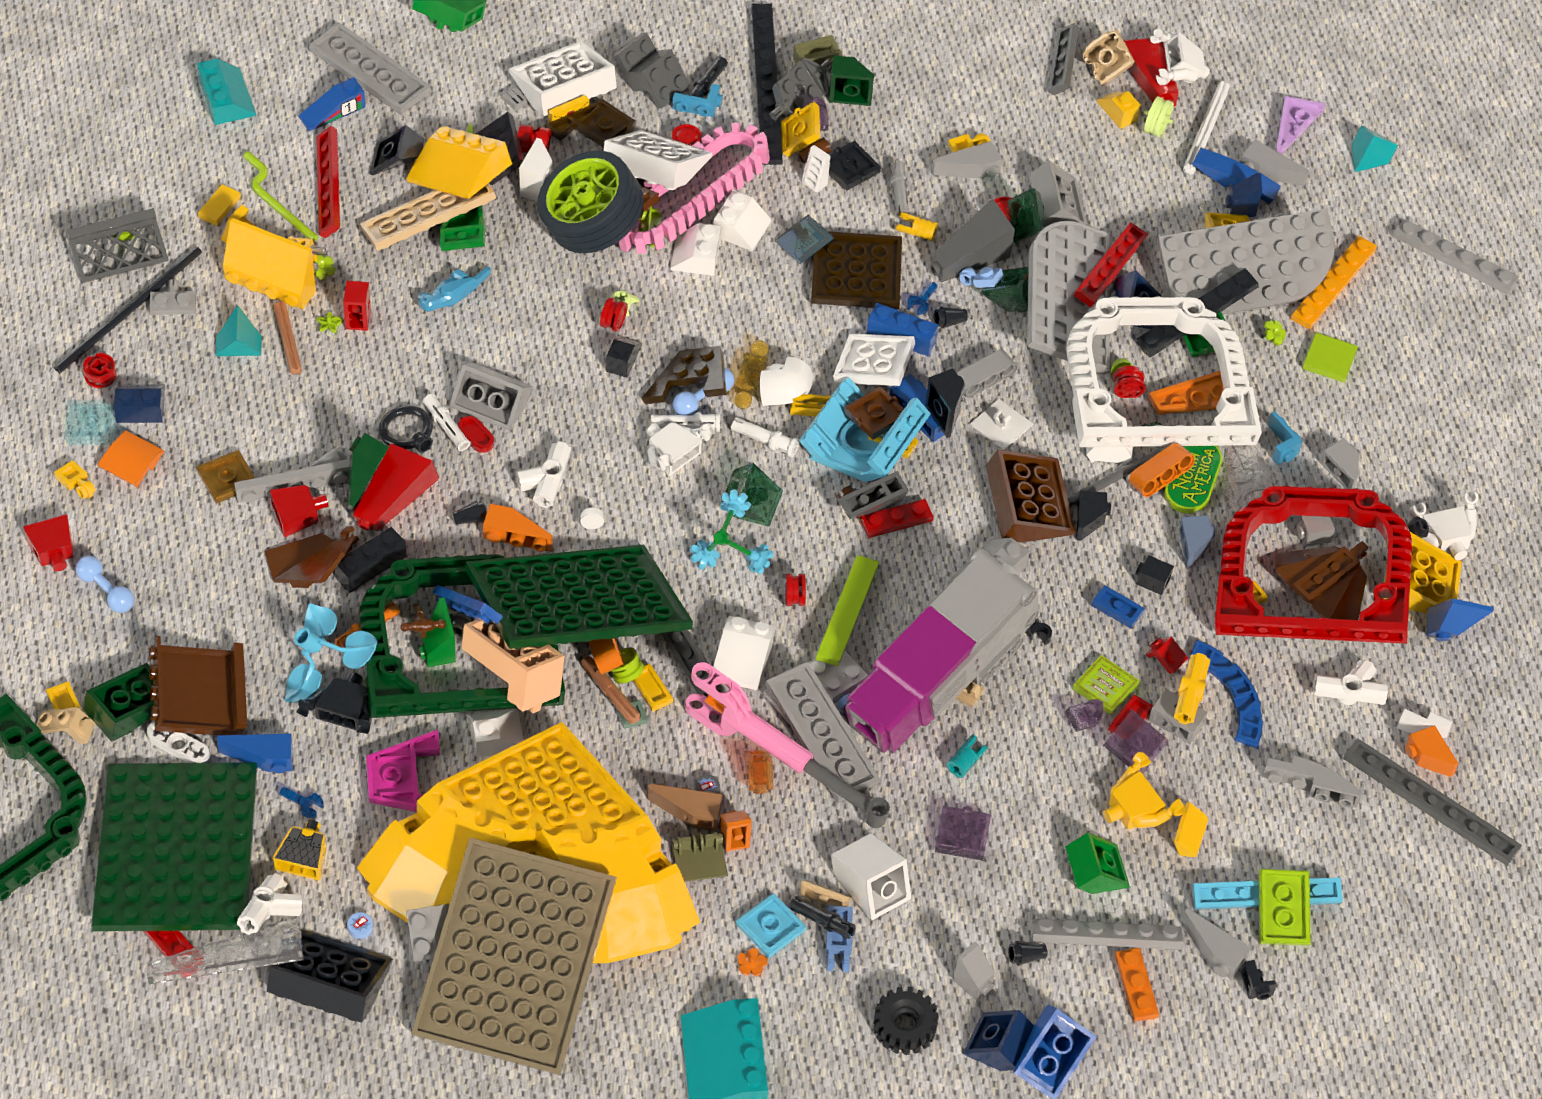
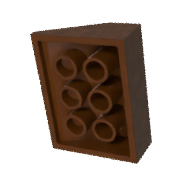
M997 449L986 464L1001 538H1012L1017 542H1029L1074 535L1075 528L1058 458Z

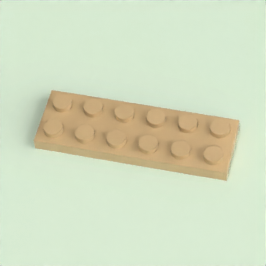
M489 184L485 185L469 199L434 190L359 224L365 236L376 251L388 248L390 245L401 240H406L421 231H426L439 223L447 222L455 216L465 214L473 208L485 205L489 201L496 199V195Z

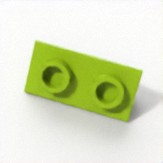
M651 206L646 211L641 212L638 219L641 221L638 232L649 231L661 223L662 214L659 209H652ZM653 243L649 244L650 247H655Z

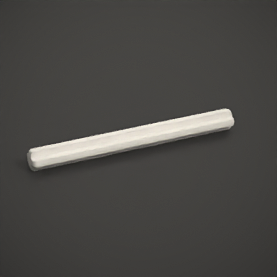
M1221 81L1217 86L1183 169L1185 173L1192 175L1196 170L1192 163L1201 148L1204 149L1229 91V83Z

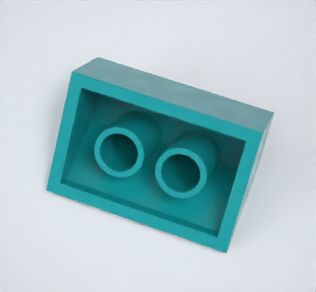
M218 58L197 63L198 79L214 125L257 116L240 68Z

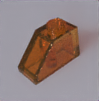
M766 750L744 751L748 790L753 791L755 794H764L768 790H773V761L770 753Z

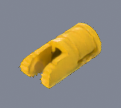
M901 212L900 218L912 222L913 226L911 228L898 224L895 228L896 231L929 239V241L934 240L938 229V222H932Z

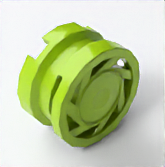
M631 647L619 650L624 664L611 670V676L616 683L631 682L638 678L644 670V665L639 659L637 651Z

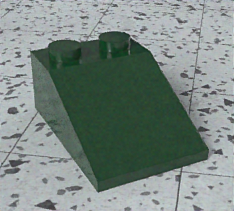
M366 433L362 437L357 435L349 449L353 452L349 460L347 510L349 511L354 508L389 446Z
M144 663L86 691L83 710L111 742L133 732L151 717V708L154 706V700H150V689L153 686V680L149 679L150 666L148 663Z

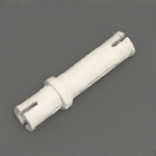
M434 394L427 395L423 399V404L431 412L434 422L439 423L458 451L461 452L470 446V441L451 418L447 407L442 406Z

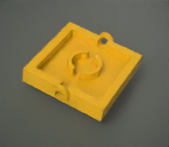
M815 102L802 109L796 108L794 114L781 121L782 153L785 156H791L820 138L819 105Z

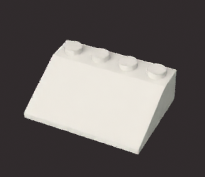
M582 41L509 69V73L531 106L543 116H548L550 109L583 95H586L590 100L592 97L606 94L608 91L617 88L614 65Z
M643 130L608 139L604 143V151L619 156L635 178L645 179V182L649 184L663 185V188L667 190H676L677 187L686 185L712 157V152Z

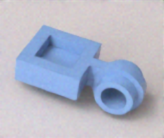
M969 267L964 268L960 273L961 283L966 286L974 284L975 288L995 287L1003 277L1001 268L992 269L991 267H985L979 273Z

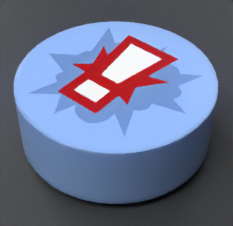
M359 912L353 914L348 919V932L352 937L363 939L372 933L373 921L368 914Z

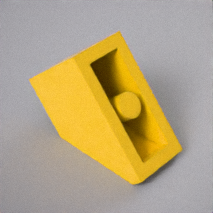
M1129 91L1112 92L1096 100L1120 129L1138 121L1141 105Z

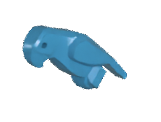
M487 267L476 276L469 278L466 273L457 269L451 274V278L442 281L433 293L422 292L419 294V307L430 312L442 307L455 305L474 291L491 274V268Z

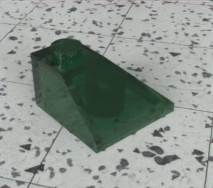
M1031 188L1008 200L1011 225L1015 229L1014 243H1018L1042 231L1044 205L1041 194L1035 188Z
M1029 267L1002 270L1003 277L995 287H985L982 290V294L1008 312L1028 311Z

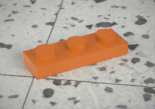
M1140 948L1116 951L1115 959L1133 1021L1158 1018V1007Z

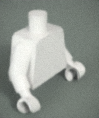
M1161 29L1154 30L1151 42H1166L1164 47L1168 71L1166 69H1159L1161 77L1156 75V78L1160 85H1165L1170 80H1184L1192 83L1199 77L1204 79L1208 76L1210 69L1205 66L1201 49L1180 32L1178 34L1167 33L1165 35Z

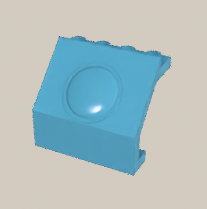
M848 377L843 379L799 442L811 454L809 459L863 482H869L883 478L890 473L931 413L917 397L913 398L890 430L884 433L883 436H879L882 438V441L880 443L872 441L844 413V407L864 396L862 391Z

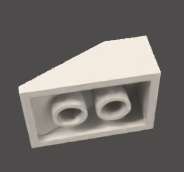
M728 616L713 667L739 684L740 687L757 690L772 649L775 626L764 622L746 620L741 617Z

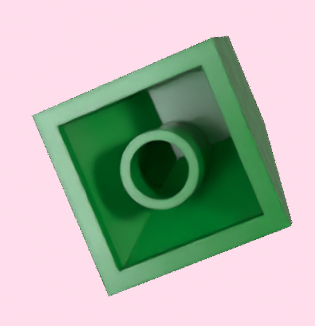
M444 597L439 599L430 619L433 621L443 619L446 622V626L442 629L434 628L432 631H427L426 638H422V645L419 646L421 660H426L428 668L456 662L455 635Z

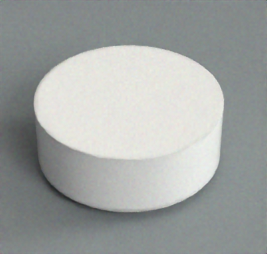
M598 508L583 510L580 515L581 525L586 529L601 527L604 523L603 512Z

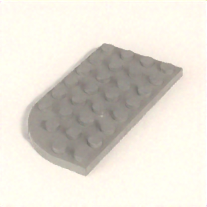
M1327 208L1164 235L1157 238L1170 298L1181 296L1198 299L1244 268L1257 280L1259 287L1223 310V315L1289 304L1301 300L1323 281L1331 267L1335 250V240Z
M1061 221L1045 227L1032 241L1029 249L1027 347L1068 361L1066 347L1069 334L1074 325L1085 314L1094 310L1096 305L1095 303L1090 308L1073 295L1109 250V233L1079 222ZM1110 285L1098 300L1110 298ZM1110 334L1095 335L1092 339L1095 370L1104 375L1110 370Z

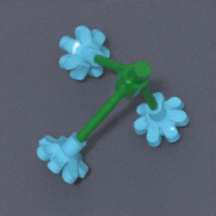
M731 490L730 495L727 492L722 494L724 502H721L720 508L721 510H727V517L722 528L714 534L713 542L707 544L705 540H699L697 545L690 547V552L694 554L690 559L693 563L699 561V569H705L707 564L711 568L716 565L715 559H718L720 555L718 551H714L717 545H729L746 554L747 561L750 562L749 570L762 574L764 567H769L770 561L767 559L772 558L774 553L768 550V545L761 544L760 547L756 546L753 550H748L731 541V537L727 533L732 516L736 514L741 518L745 515L744 510H748L751 507L750 502H745L748 498L745 493H741L738 496L737 490Z

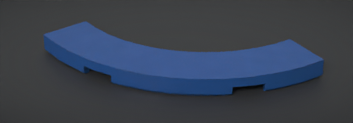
M1196 640L1191 655L1200 653L1210 659L1208 672L1223 684L1234 702L1238 717L1237 734L1234 741L1257 749L1262 734L1263 719L1260 709L1261 704L1253 684L1236 663L1233 664L1228 658L1223 656L1224 653L1209 644Z

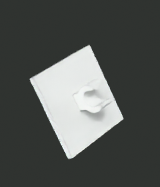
M998 399L971 422L969 426L999 448L1005 450L1026 432L1033 423Z

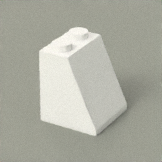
M869 834L831 854L834 875L870 920H874L911 899L907 860L874 835Z

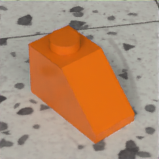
M1435 725L1409 735L1405 750L1408 757L1413 758L1417 766L1448 777L1454 776L1459 763Z
M744 810L738 812L728 811L720 815L719 829L723 836L726 852L750 847L752 822Z

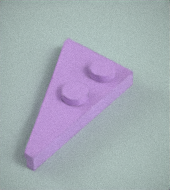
M1285 96L1276 146L1278 153L1283 154L1324 111L1325 103Z

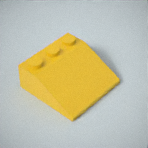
M1410 532L1412 538L1409 610L1427 613V608L1458 598L1462 561L1455 560L1452 555Z

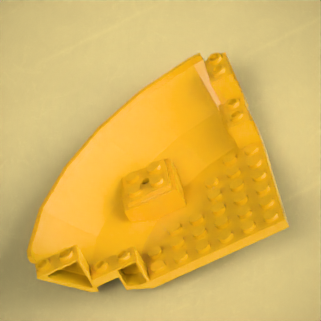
M563 722L438 782L417 800V813L399 822L395 819L357 867L364 879L370 884L367 887V893L373 901L407 923L406 911L449 904L451 902L469 838L615 876L617 881L593 963H611L672 948L682 942L680 933L689 931L693 926L700 923L681 872L676 863L672 864L661 852V838L648 815Z

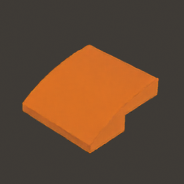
M125 430L108 448L97 466L138 487L148 470L155 468L164 450Z

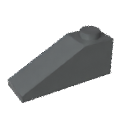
M896 471L839 498L838 501L850 520L883 510L902 501L909 489L899 472Z

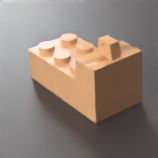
M474 620L464 624L462 649L509 683L507 695L509 702L515 704L521 711L530 710L532 713H536L541 710L542 703L560 696L565 657L563 654L550 645L509 649L495 623L489 621L486 624L481 620Z

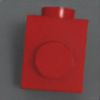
M1172 636L1165 639L1161 637L1150 644L1151 649L1146 653L1148 658L1155 656L1169 674L1175 673L1188 659V656Z

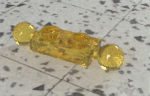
M755 341L751 345V353L746 352L735 385V392L738 393L734 397V403L740 409H747L751 405V396L757 397L760 388L761 371L766 369L768 357L765 356L769 348L765 341Z

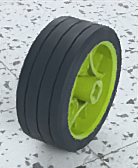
M602 150L583 152L562 162L546 178L537 198V210L542 222L560 246L575 253H593L616 244L635 226L643 208L641 186L628 166L619 156Z

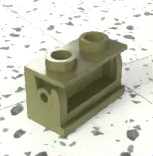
M833 35L795 44L793 50L795 64L805 58L812 60L818 65L823 64L826 59L831 60L832 62L830 63H833V55L842 56V50L840 51Z

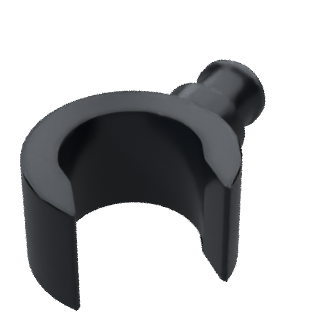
M1036 619L1031 625L1030 640L1033 639L1036 632H1044L1047 635L1045 645H1047L1051 641L1052 629L1049 625L1040 623Z

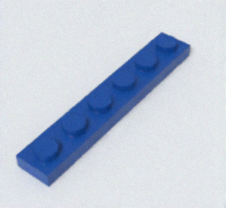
M437 585L432 592L438 597L437 602L440 598L445 597L447 608L455 612L458 611L463 615L465 614L470 618L473 617L478 621L481 620L486 624L489 621L498 624L503 617L484 602Z

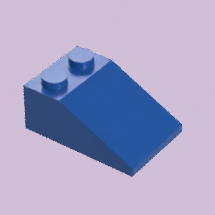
M1047 1004L1031 1030L1013 1073L1049 1098L1057 1099L1097 1036L1059 1009Z

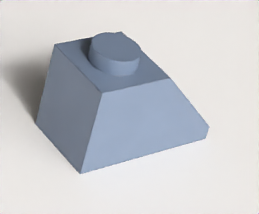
M1209 515L1181 517L1178 530L1186 567H1192L1210 547L1212 538H1215V526L1210 523Z

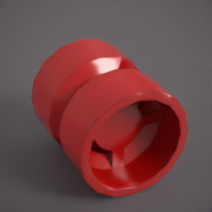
M520 124L518 137L522 153H528L537 138L542 140L546 150L549 152L551 142L550 128L538 127L534 130L533 126Z

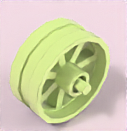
M1157 96L1151 109L1144 112L1147 115L1144 132L1154 134V136L1159 138L1162 136L1168 123H1173V120L1170 119L1174 105L1172 101H1166L1164 98Z

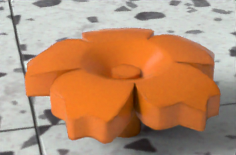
M751 948V950H747L746 955L740 953L737 956L738 965H741L739 971L744 975H750L752 972L753 976H760L763 972V967L768 964L766 957L762 954L758 956V949Z

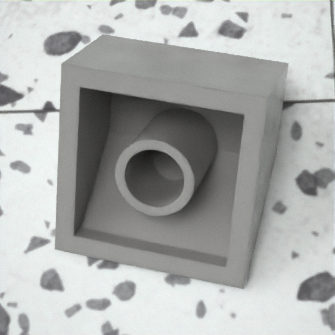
M450 903L406 911L414 962L434 958Z

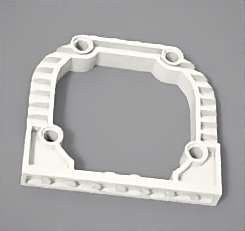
M1159 296L1153 298H1102L1097 301L1094 310L1085 314L1072 328L1067 340L1066 353L1074 395L1072 405L1079 447L1170 446L1173 443H1180L1182 446L1257 444L1262 433L1254 390L1253 387L1249 386L1243 348L1239 337L1225 320L1218 319L1215 312L1205 309L1201 300L1181 296L1175 298H1162ZM1119 325H1174L1184 333L1201 334L1213 346L1218 358L1224 389L1216 406L1219 415L1214 418L1211 426L1155 425L1127 427L1126 419L1110 406V394L1106 390L1099 388L1092 352L1093 337L1095 335L1111 334L1117 330Z

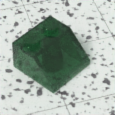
M754 463L734 469L725 492L730 495L731 490H737L738 496L741 493H745L748 496L745 502H750L751 507L748 510H744L745 515L739 518L736 514L733 517L767 527L770 526L783 490Z

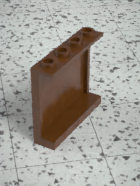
M157 636L154 645L149 647V660L153 661L149 671V679L153 680V686L150 689V700H154V706L151 708V721H155V731L218 736L243 735L247 726L243 643L234 642L231 651L161 645V636Z

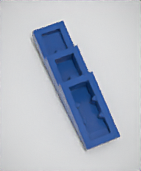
M1203 148L1198 151L1192 163L1193 166L1226 188L1230 184L1234 186L1246 178L1260 173L1243 163ZM1261 173L1262 193L1260 198L1270 204L1274 201L1281 186Z

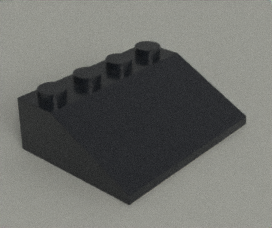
M299 928L270 966L266 992L280 998L299 1002L305 1006L323 1010L326 1013H333L351 1021L362 1023L376 1000L393 962V958Z

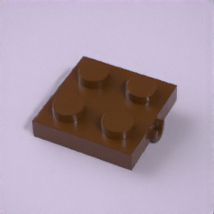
M881 387L844 407V413L872 440L889 431L904 410L899 404L897 397H891Z

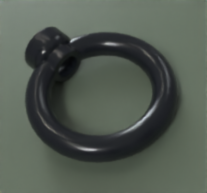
M400 406L386 413L379 423V436L388 446L392 443L406 450L415 448L418 452L424 453L433 444V440L430 438L433 431V421L430 415L419 407ZM414 415L423 421L424 429L422 433H415L411 440L400 441L389 435L388 425L396 417Z

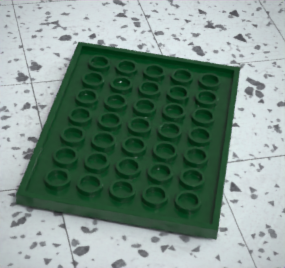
M644 544L467 561L465 565V570L482 601L503 616L496 626L509 649H521L532 646L542 647L551 644H568L579 641L589 642L598 639H614L626 636L635 637L637 635L659 634L672 631L681 632L682 630H691L693 626V620Z
M257 763L108 764L91 924L92 932L241 930L237 925V921L249 901Z

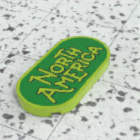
M1183 446L1194 455L1195 462L1188 471L1165 486V499H1167L1169 505L1174 510L1185 514L1196 513L1197 510L1206 508L1223 460L1218 446Z

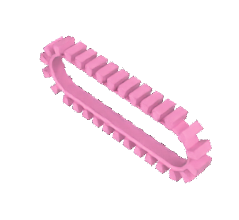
M731 123L732 132L724 134L720 126L713 130L715 140L707 134L701 138L702 144L698 141L692 145L712 152V156L723 148L734 144L750 146L753 151L655 228L645 232L630 231L624 238L618 241L620 250L628 252L632 244H635L637 254L646 253V244L653 243L656 250L665 247L663 236L669 242H672L677 238L676 232L681 235L686 231V225L691 227L696 223L695 217L699 220L706 215L705 209L711 212L716 208L715 202L720 205L725 201L724 194L729 197L734 187L739 190L744 186V181L748 183L754 178L753 173L756 175L760 174L763 171L762 163L768 164L770 159L767 137L764 132L758 134L757 127L750 124L745 132H741L740 123ZM644 182V186L657 192L659 197L668 191L663 188V185Z

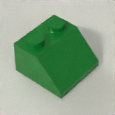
M1087 832L1065 846L1068 854L1067 860L1074 874L1073 880L1078 889L1090 894L1130 887L1117 844Z

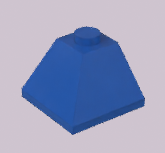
M1450 599L1427 608L1426 635L1435 637L1437 641H1449L1450 638L1460 635L1491 614L1494 607L1458 599Z

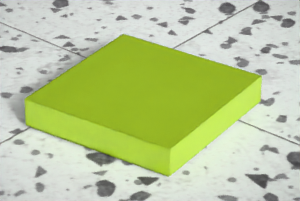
M1316 332L1302 369L1345 383L1358 346Z

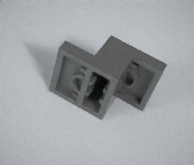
M647 32L641 33L614 54L633 91L648 90L657 108H663L671 102L674 93L681 94L691 86L672 49L656 50Z

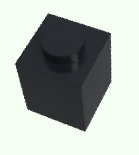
M1148 555L1145 562H1140L1135 575L1138 576L1136 585L1163 595L1171 580L1174 566Z

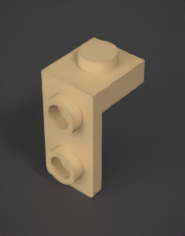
M78 707L42 711L36 725L40 728L42 734L66 731L79 744H87L95 723Z

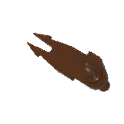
M418 603L412 605L415 614H413L414 621L412 623H402L400 629L403 632L408 630L419 632L420 638H426L427 631H432L434 628L442 629L446 626V622L443 619L438 621L425 619L423 610Z

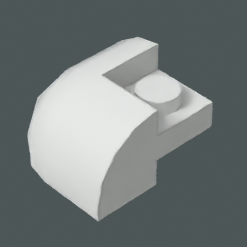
M787 357L784 365L773 364L767 366L766 370L761 371L760 375L762 405L793 403V398L802 394L807 395L814 379L810 366L796 357Z

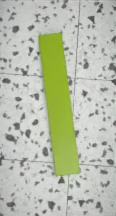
M859 555L856 556L816 655L817 661L839 667L879 567V561Z

